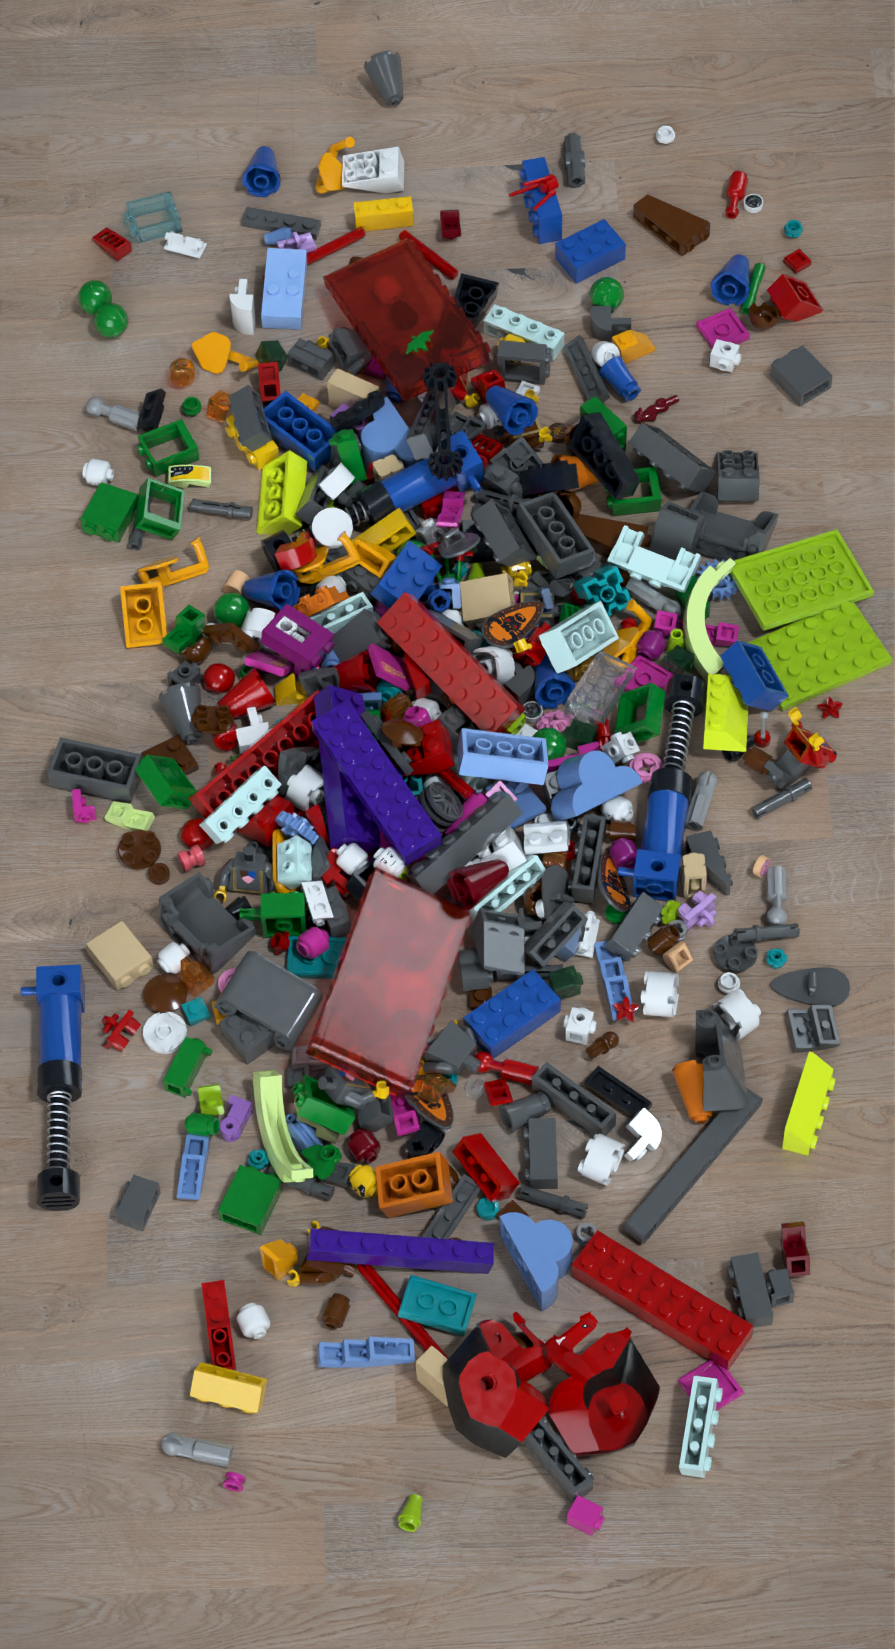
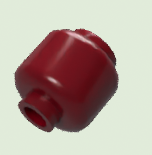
M359 1129L349 1137L347 1146L357 1162L372 1163L378 1158L381 1145L373 1132Z

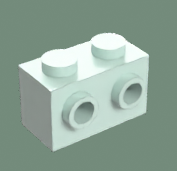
M294 836L277 844L279 883L293 890L302 886L301 882L312 881L311 843L299 836Z

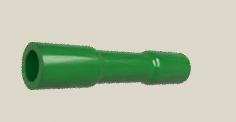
M756 263L753 268L750 293L741 309V312L745 315H749V307L752 303H756L758 289L766 266L762 263Z

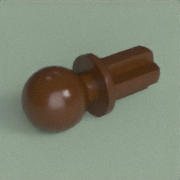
M608 1031L602 1037H598L595 1043L586 1048L588 1057L591 1059L593 1057L596 1058L600 1054H606L610 1049L615 1048L619 1043L618 1035L615 1032Z

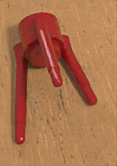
M549 174L545 177L523 183L522 185L525 188L510 193L509 197L539 187L542 193L546 192L548 194L533 207L534 210H537L551 196L556 194L555 190L558 189L559 183L553 174Z

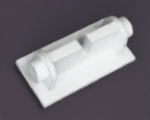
M171 231L165 235L167 242L164 249L200 259L207 243L201 241L200 238L196 239L188 236L185 238L183 235Z
M322 881L301 882L313 923L317 926L324 925L325 919L333 918V914Z
M587 911L584 915L588 920L581 927L575 954L592 958L600 920L596 919L593 911Z

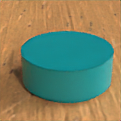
M487 1197L480 1199L477 1203V1214L485 1221L494 1220L496 1214L500 1211L498 1201L490 1202Z

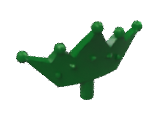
M434 330L421 332L417 338L412 336L411 339L413 341L408 343L406 354L411 351L417 353V349L428 351L426 342H430L429 336Z

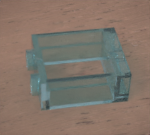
M170 191L126 203L127 211H124L126 222L131 224L129 225L132 237H136L137 243L165 237L166 233L171 231L174 233L182 232L181 218ZM166 209L170 220L138 227L135 217Z

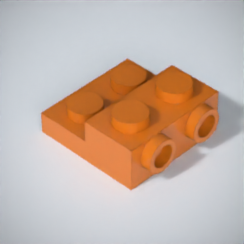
M325 585L315 590L317 594L311 597L310 594L299 598V603L293 607L307 617H310L348 599L349 596L346 591L339 593L335 586L328 588Z

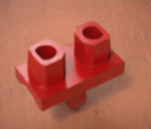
M130 1009L119 1024L117 1022L119 1015L116 1013L112 1017L104 1016L101 1022L104 1025L102 1032L108 1034L110 1030L113 1031L103 1045L106 1049L109 1050L112 1046L114 1049L122 1052L130 1040L120 1034L121 1031L124 1029L134 1036L141 1026L132 1017L134 1012Z

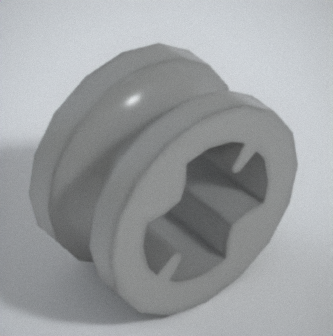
M681 920L671 921L669 924L681 929L678 942L683 941L687 935L686 924Z
M583 1223L577 1229V1240L581 1245L586 1246L592 1238L591 1236L584 1238L583 1233L590 1231L591 1236H593L597 1231L596 1227L591 1223Z

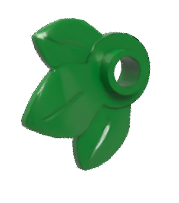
M317 1144L301 1151L302 1155L308 1160L306 1164L313 1168V1177L318 1175L320 1180H324L333 1174L335 1165L342 1157L341 1151L334 1145L323 1147Z

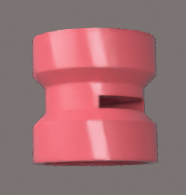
M198 845L192 846L188 851L182 850L177 852L184 872L192 870L193 866L200 867L206 864L203 853Z

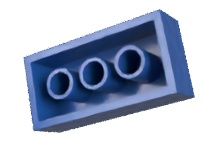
M545 157L522 161V169H519L522 181L519 182L520 189L525 188L522 185L523 183L550 174ZM539 187L524 192L525 196L523 197L525 208H529V222H533V236L538 238L539 244L562 240V212L556 194L551 196L537 210H534L533 207L548 194L546 192L542 193Z
M284 391L264 408L270 434L275 442L287 451L290 450L305 459L307 466L314 472L321 465H325L330 461L331 445L329 444V439L332 438V434L338 433L332 425L287 391Z
M532 969L463 1017L464 1026L471 1028L476 1044L482 1051L488 1052L494 1059L561 1012V999Z

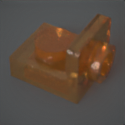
M220 390L209 398L206 415L217 421L224 422L227 411L230 409L229 405H231L228 396L232 394Z
M427 1074L418 1091V1095L432 1104H437L441 1095L453 1093L457 1085L441 1074Z

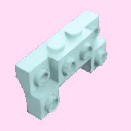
M624 525L618 541L607 560L608 563L628 571L630 577L641 581V579H645L654 587H670L685 593L691 577L694 576L700 563L701 555L698 553L696 555L681 547L677 559L674 561L641 548L640 545L645 536L644 533L641 531L638 533Z

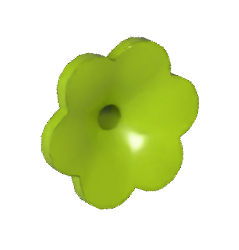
M669 900L666 906L662 905L663 908L660 914H662L661 922L668 925L671 921L679 918L678 908L680 903L678 901Z

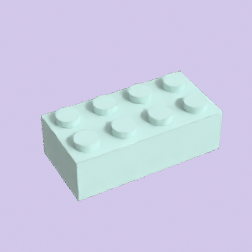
M601 601L582 608L539 635L541 644L545 648L557 674L577 666L619 639Z

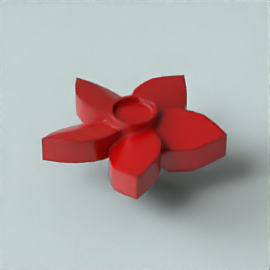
M829 696L826 699V704H819L817 707L824 711L823 720L828 718L830 714L834 718H839L838 710L841 709L843 703L839 701L833 703L832 698Z
M627 996L623 999L622 1004L615 1003L612 1005L619 1011L617 1021L626 1017L628 1021L634 1022V1012L637 1011L639 1006L636 1004L630 1005Z

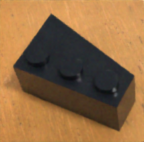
M568 460L555 462L556 466H554V462L541 464L542 468H540V464L528 466V470L520 471L523 495L579 488L576 463L568 464Z

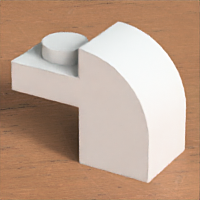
M340 462L317 485L331 500H334L355 477Z
M255 707L247 708L250 726L235 729L240 754L269 730L268 722L263 723L261 714L257 715Z
M645 1108L639 1110L625 1126L637 1140L623 1156L628 1161H632L635 1158L639 1160L647 1152L645 1147L653 1151L661 1141L660 1125Z

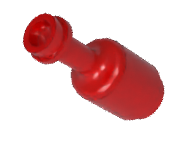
M734 171L729 177L726 195L730 199V205L726 208L725 212L726 217L730 219H735L739 214L737 209L738 201L743 200L746 194L748 178L743 171Z

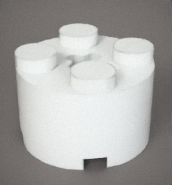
M253 608L252 612L248 610L241 630L260 644L259 648L274 654L275 651L261 643L262 630L274 618L275 613L262 608Z
M487 646L473 651L472 655L502 686L515 676L513 653L510 649Z
M307 764L297 775L294 774L289 778L287 782L289 788L285 800L292 802L293 806L302 812L317 804L320 810L325 805L323 803L325 793L322 773Z
M646 971L644 983L647 986L646 990H642L641 1003H644L643 1014L648 1016L674 1017L677 1012L679 994H677V987H679L678 974Z
M741 989L731 991L709 1008L718 1013L737 1042L759 1026L761 1010L756 1004L751 1003Z
M600 1133L598 1135L595 1134L593 1139L590 1138L585 1149L588 1152L585 1160H581L577 1171L582 1176L608 1186L612 1181L609 1175L617 1171L624 1153L622 1148L625 1147V1144Z

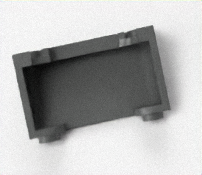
M700 492L689 509L705 516L695 552L720 560L724 559L725 561L729 558L734 561L763 552L767 548L779 514L763 511L757 516L756 522L748 521L718 512V500L715 496Z
M199 872L159 897L158 921L164 931L178 945L183 943L190 951L189 956L205 973L211 976L218 972L254 937L255 926L251 920L245 918L237 921L213 897L214 886L212 881L207 877L205 878Z
M248 951L217 999L214 1008L224 1015H234L239 1010L274 1031L273 1039L275 1044L279 1048L291 1052L314 1017L323 996L320 990L261 954L255 951Z
M710 1009L696 1010V1058L701 1057V1055L706 1057L703 1060V1111L742 1109L747 1105L748 1094L741 1048L718 1013Z

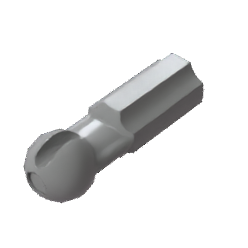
M92 397L87 401L86 409L90 415L97 417L103 414L109 417L110 422L135 431L141 430L137 425L140 416L139 412L117 404L113 407L107 406L100 397Z
M631 578L625 588L630 595L649 607L660 611L678 614L677 618L680 617L682 608L678 601L670 600L642 579L639 581Z
M704 771L697 778V786L687 813L685 825L690 830L698 831L703 829L714 790L718 785V779L713 772Z
M773 866L766 871L767 900L772 906L766 915V920L770 926L784 925L788 918L787 912L782 908V902L786 900V870L782 866Z
M169 1433L162 1440L163 1451L170 1456H183L228 1467L231 1462L233 1446L199 1438H189L178 1433Z

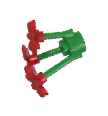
M432 542L429 545L420 547V549L434 558L433 554L440 555L438 549L433 550V548L438 547L441 542ZM467 551L456 556V577L455 573L450 574L448 558L442 557L446 575H443V578L453 577L455 580H459L460 583L464 556H473V552ZM438 571L436 576L438 582H441L442 577L440 571Z

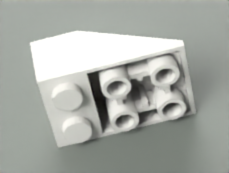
M399 146L343 155L342 186L384 194L404 191V159Z
M508 826L465 866L500 859L506 862L510 872L526 862L527 859L522 842L513 829Z

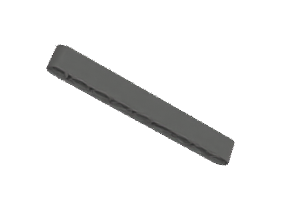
M747 1088L748 1101L744 1108L722 1110L631 1216L624 1227V1232L641 1244H644L755 1114L762 1104L763 1098Z

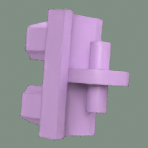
M295 231L292 232V238L277 242L279 249L307 250V253L317 250L310 232L298 236V233Z
M698 891L692 898V902L696 905L693 909L686 903L678 908V915L686 924L687 931L696 924L699 927H702L704 924L712 927L715 924L713 917L717 914L714 910L716 908L714 903L716 896L713 893L708 896L702 891Z

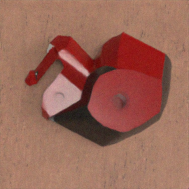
M591 1311L580 1316V1321L560 1337L553 1335L545 1343L549 1361L569 1377L559 1383L554 1389L550 1399L549 1415L567 1446L577 1457L614 1453L634 1446L649 1421L660 1391L659 1384L631 1340L632 1331L628 1327L615 1333H606L585 1350L582 1355L573 1353V1348L596 1328L597 1323H599L594 1315L591 1314Z
M518 1312L512 1314L513 1321L533 1342V1347L525 1349L520 1346L502 1323H498L493 1319L483 1320L476 1324L477 1326L443 1365L446 1398L456 1430L473 1444L504 1458L508 1457L523 1442L549 1410L541 1392L527 1382L548 1371L553 1363L548 1359L546 1342L538 1339L526 1327L525 1319Z

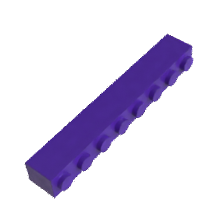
M311 1228L307 1237L306 1260L489 1274L494 1265V1243Z

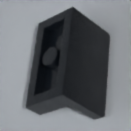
M161 388L146 393L137 425L145 432L159 427L166 392Z

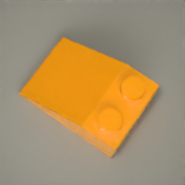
M162 582L120 586L126 648L161 645L162 639L168 634L165 593Z

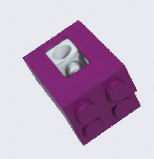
M288 604L262 630L261 643L294 663V675L297 679H299V673L313 670L314 667L317 668L326 653L329 654L335 646L333 643L334 633Z

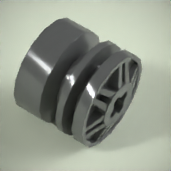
M440 782L431 783L421 792V795L416 796V799L441 834L463 814L462 804L458 797L449 787Z

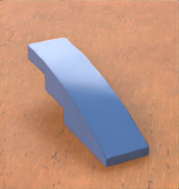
M607 941L594 943L599 970L613 1021H616L619 1011L612 1005L615 1003L622 1004L626 996L630 1001V1005L632 1004L628 981L624 973L621 957H617L604 947Z
M186 1134L177 1192L178 1199L200 1200L211 1137Z
M368 1337L367 1340L344 1339L342 1343L319 1342L317 1344L318 1367L353 1368L412 1363L415 1361L414 1339Z

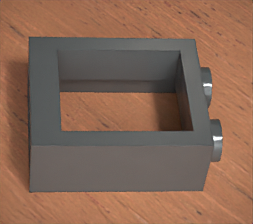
M499 340L497 372L504 378V381L521 383L523 380L531 384L545 385L546 377L550 376V353H547V344ZM507 360L540 363V367L508 364Z

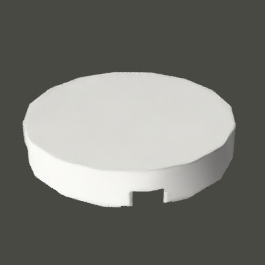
M326 508L314 517L312 534L319 544L330 549L339 548L343 544L337 541V538L342 532L346 531L349 538L352 536V520L343 510Z
M173 1012L156 1013L148 1018L143 1026L145 1044L150 1050L157 1053L168 1054L177 1051L185 1037H187L184 1020Z

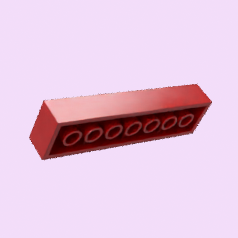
M404 592L377 622L482 731L504 733L526 710L414 595Z
M319 690L306 697L188 798L204 819L264 765L279 780L278 764L281 751L297 747H317L319 745V740L313 733L311 721L316 719L314 695L319 693Z
M598 1230L572 1264L571 1276L704 1359L712 1360L717 1366L719 1364L728 1371L752 1338L754 1325Z

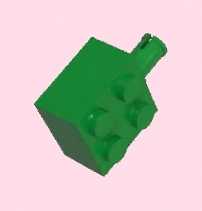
M297 891L289 893L269 892L261 894V906L259 908H240V919L245 918L262 923L263 938H272L277 932L283 934L285 931H288L289 936H299L307 931L305 893Z

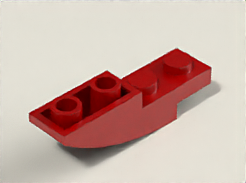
M225 1281L201 1283L212 1365L236 1370Z

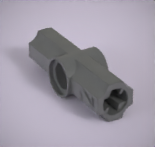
M569 133V135L564 137L565 169L568 171L569 185L577 188L585 184V154L582 151L581 136L576 133Z

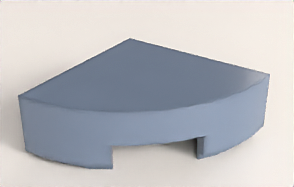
M546 586L539 587L538 593L540 598L543 599L544 608L546 610L554 608L550 589Z

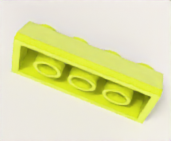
M290 450L262 467L257 533L275 534L284 530L289 535L302 527L303 521L295 514L305 490L307 461Z
M708 674L703 749L746 752L748 706L742 701V695L739 689L733 685V679L730 675Z
M813 1052L808 1053L785 1126L782 1147L784 1150L809 1156L811 1148H816L818 1136L815 1133L817 1129L821 1130L824 1117L821 1114L823 1110L827 1111L830 1097H827L828 1091L833 1092L836 1078H832L834 1069Z

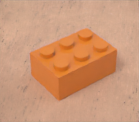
M440 1152L375 1167L379 1209L388 1218L453 1203L449 1163Z

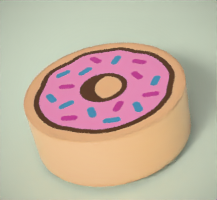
M764 855L759 856L754 864L753 874L760 878L764 877L770 866V858Z

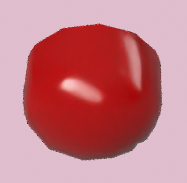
M214 663L204 672L202 679L203 687L206 691L211 690L216 695L228 692L234 686L235 673L232 668L225 664Z
M194 818L188 820L181 828L180 838L189 849L194 845H198L201 851H204L213 844L214 841L199 826L205 819Z

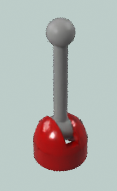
M763 711L760 714L762 719L761 730L754 734V744L759 748L769 746L771 741L770 733L765 730L766 719L769 717V714Z

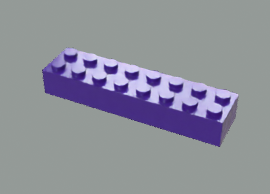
M328 685L314 695L316 718L348 700L366 725L365 720L361 716L365 712L363 695ZM319 741L330 847L339 849L343 844L348 846L351 843H356L368 854L380 846L378 826Z
M348 700L311 721L313 733L390 845L401 855L405 866L442 844L441 833Z

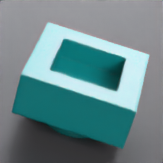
M202 997L181 1005L190 1026L211 1018Z

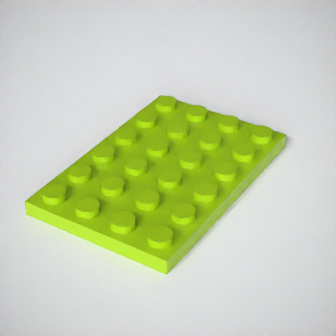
M838 529L734 560L736 565L730 572L763 631L822 613L825 610L838 608L845 602H857L874 595L873 588Z
M854 602L842 603L838 608L825 610L822 613L803 618L748 642L749 644L762 647L789 695L788 698L778 705L782 712L892 664L893 660Z

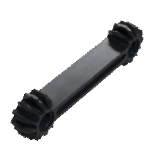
M438 360L437 364L431 362L430 367H425V374H423V382L427 390L434 389L438 440V452L430 453L428 468H430L432 476H436L438 480L445 478L448 481L449 477L455 479L456 474H461V467H463V459L459 451H451L448 388H455L458 376L454 365H449L448 361L441 363ZM441 391L444 392V409L439 408V392ZM443 431L447 434L446 449H442L441 432Z

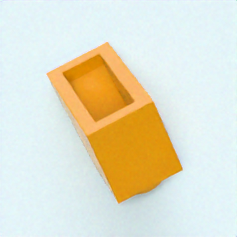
M627 330L612 337V343L618 347L620 357H622L625 364L656 351L648 336L643 333Z
M356 538L354 546L361 558L359 564L379 578H382L397 556L379 545L360 538Z
M279 1239L263 1244L260 1247L263 1268L278 1281L298 1264V1251L291 1243L286 1244L283 1240Z

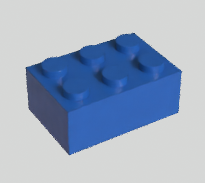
M605 219L555 243V259L576 284L625 260L626 244Z
M408 541L370 594L388 608H391L404 592L414 595L419 600L442 567V564L411 541Z
M737 640L720 655L724 662L723 667L730 673L733 685L739 689L742 695L741 699L747 706L772 711L789 697L762 647Z

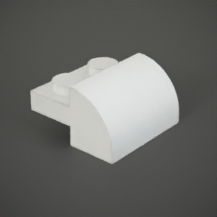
M239 279V286L235 287V293L230 294L232 323L240 333L254 335L256 322L254 297L249 295L247 279Z
M568 820L524 824L525 855L568 851V845H570Z

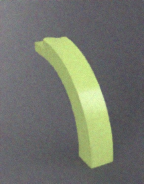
M731 558L725 563L721 561L715 568L709 566L702 573L689 595L683 616L684 640L689 657L707 683L708 674H719L724 668V662L713 648L707 635L705 607L710 592L736 565Z
M275 1070L253 1072L254 1099L259 1130L265 1151L275 1173L284 1183L303 1182L305 1178H313V1168L300 1158L288 1132L282 1096V1075Z

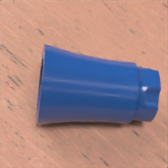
M614 357L601 367L599 371L600 376L625 401H632L641 392V388L626 367L622 357Z
M429 585L419 598L420 602L426 605L429 610H435L440 613L447 610L450 605L448 593L444 589H439L438 585ZM439 597L440 601L436 604L434 600Z

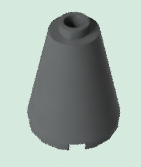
M391 51L374 54L371 56V61L367 63L366 60L364 69L385 103L397 106L404 98L400 55L397 52L392 54Z
M190 682L168 687L167 693L163 695L161 692L159 694V700L181 740L188 744L199 741L202 732L196 729L191 721L196 707L201 705L199 685L195 683V686H191Z

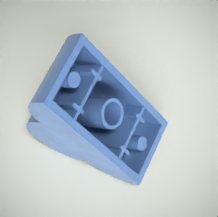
M388 397L384 398V406L374 412L373 421L368 423L361 433L362 460L366 470H368L371 462L373 463L379 459L384 460V457L392 454L396 456L397 460L402 461L404 468L422 460H415L406 440L410 429Z
M595 750L567 758L561 763L557 773L561 791L552 800L551 813L554 821H561L576 817L641 784L642 780L638 773L630 767H615L612 759L602 751Z
M517 1212L499 1216L500 1237L541 1311L546 1310L557 1299L558 1280L569 1272L572 1265L573 1239L571 1232L563 1223L556 1220H543L534 1223L528 1216Z

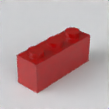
M482 1133L462 1137L452 1151L490 1202L509 1198L520 1184Z

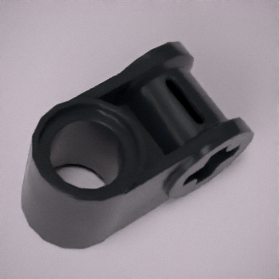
M424 1121L420 1126V1130L417 1131L408 1143V1159L433 1153L442 1143L445 1132Z

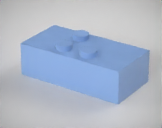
M267 249L261 312L262 328L302 330L308 264L307 250Z
M461 729L457 746L459 775L506 780L509 782L544 784L548 769L545 738Z

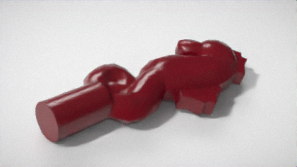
M674 395L667 399L659 398L656 400V405H650L643 413V409L639 407L638 411L634 413V421L639 424L647 421L655 422L657 412H666L669 406L678 403V396Z

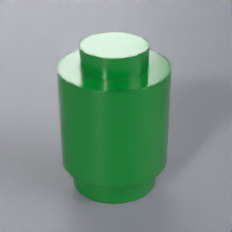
M192 1112L185 1119V1129L189 1135L211 1137L212 1135L216 1136L219 1132L220 1120L214 1115Z

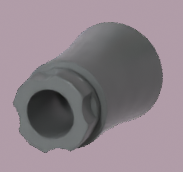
M543 1092L533 1093L511 1103L499 1105L502 1121L510 1133L528 1124V1118H540L551 1111L549 1099Z

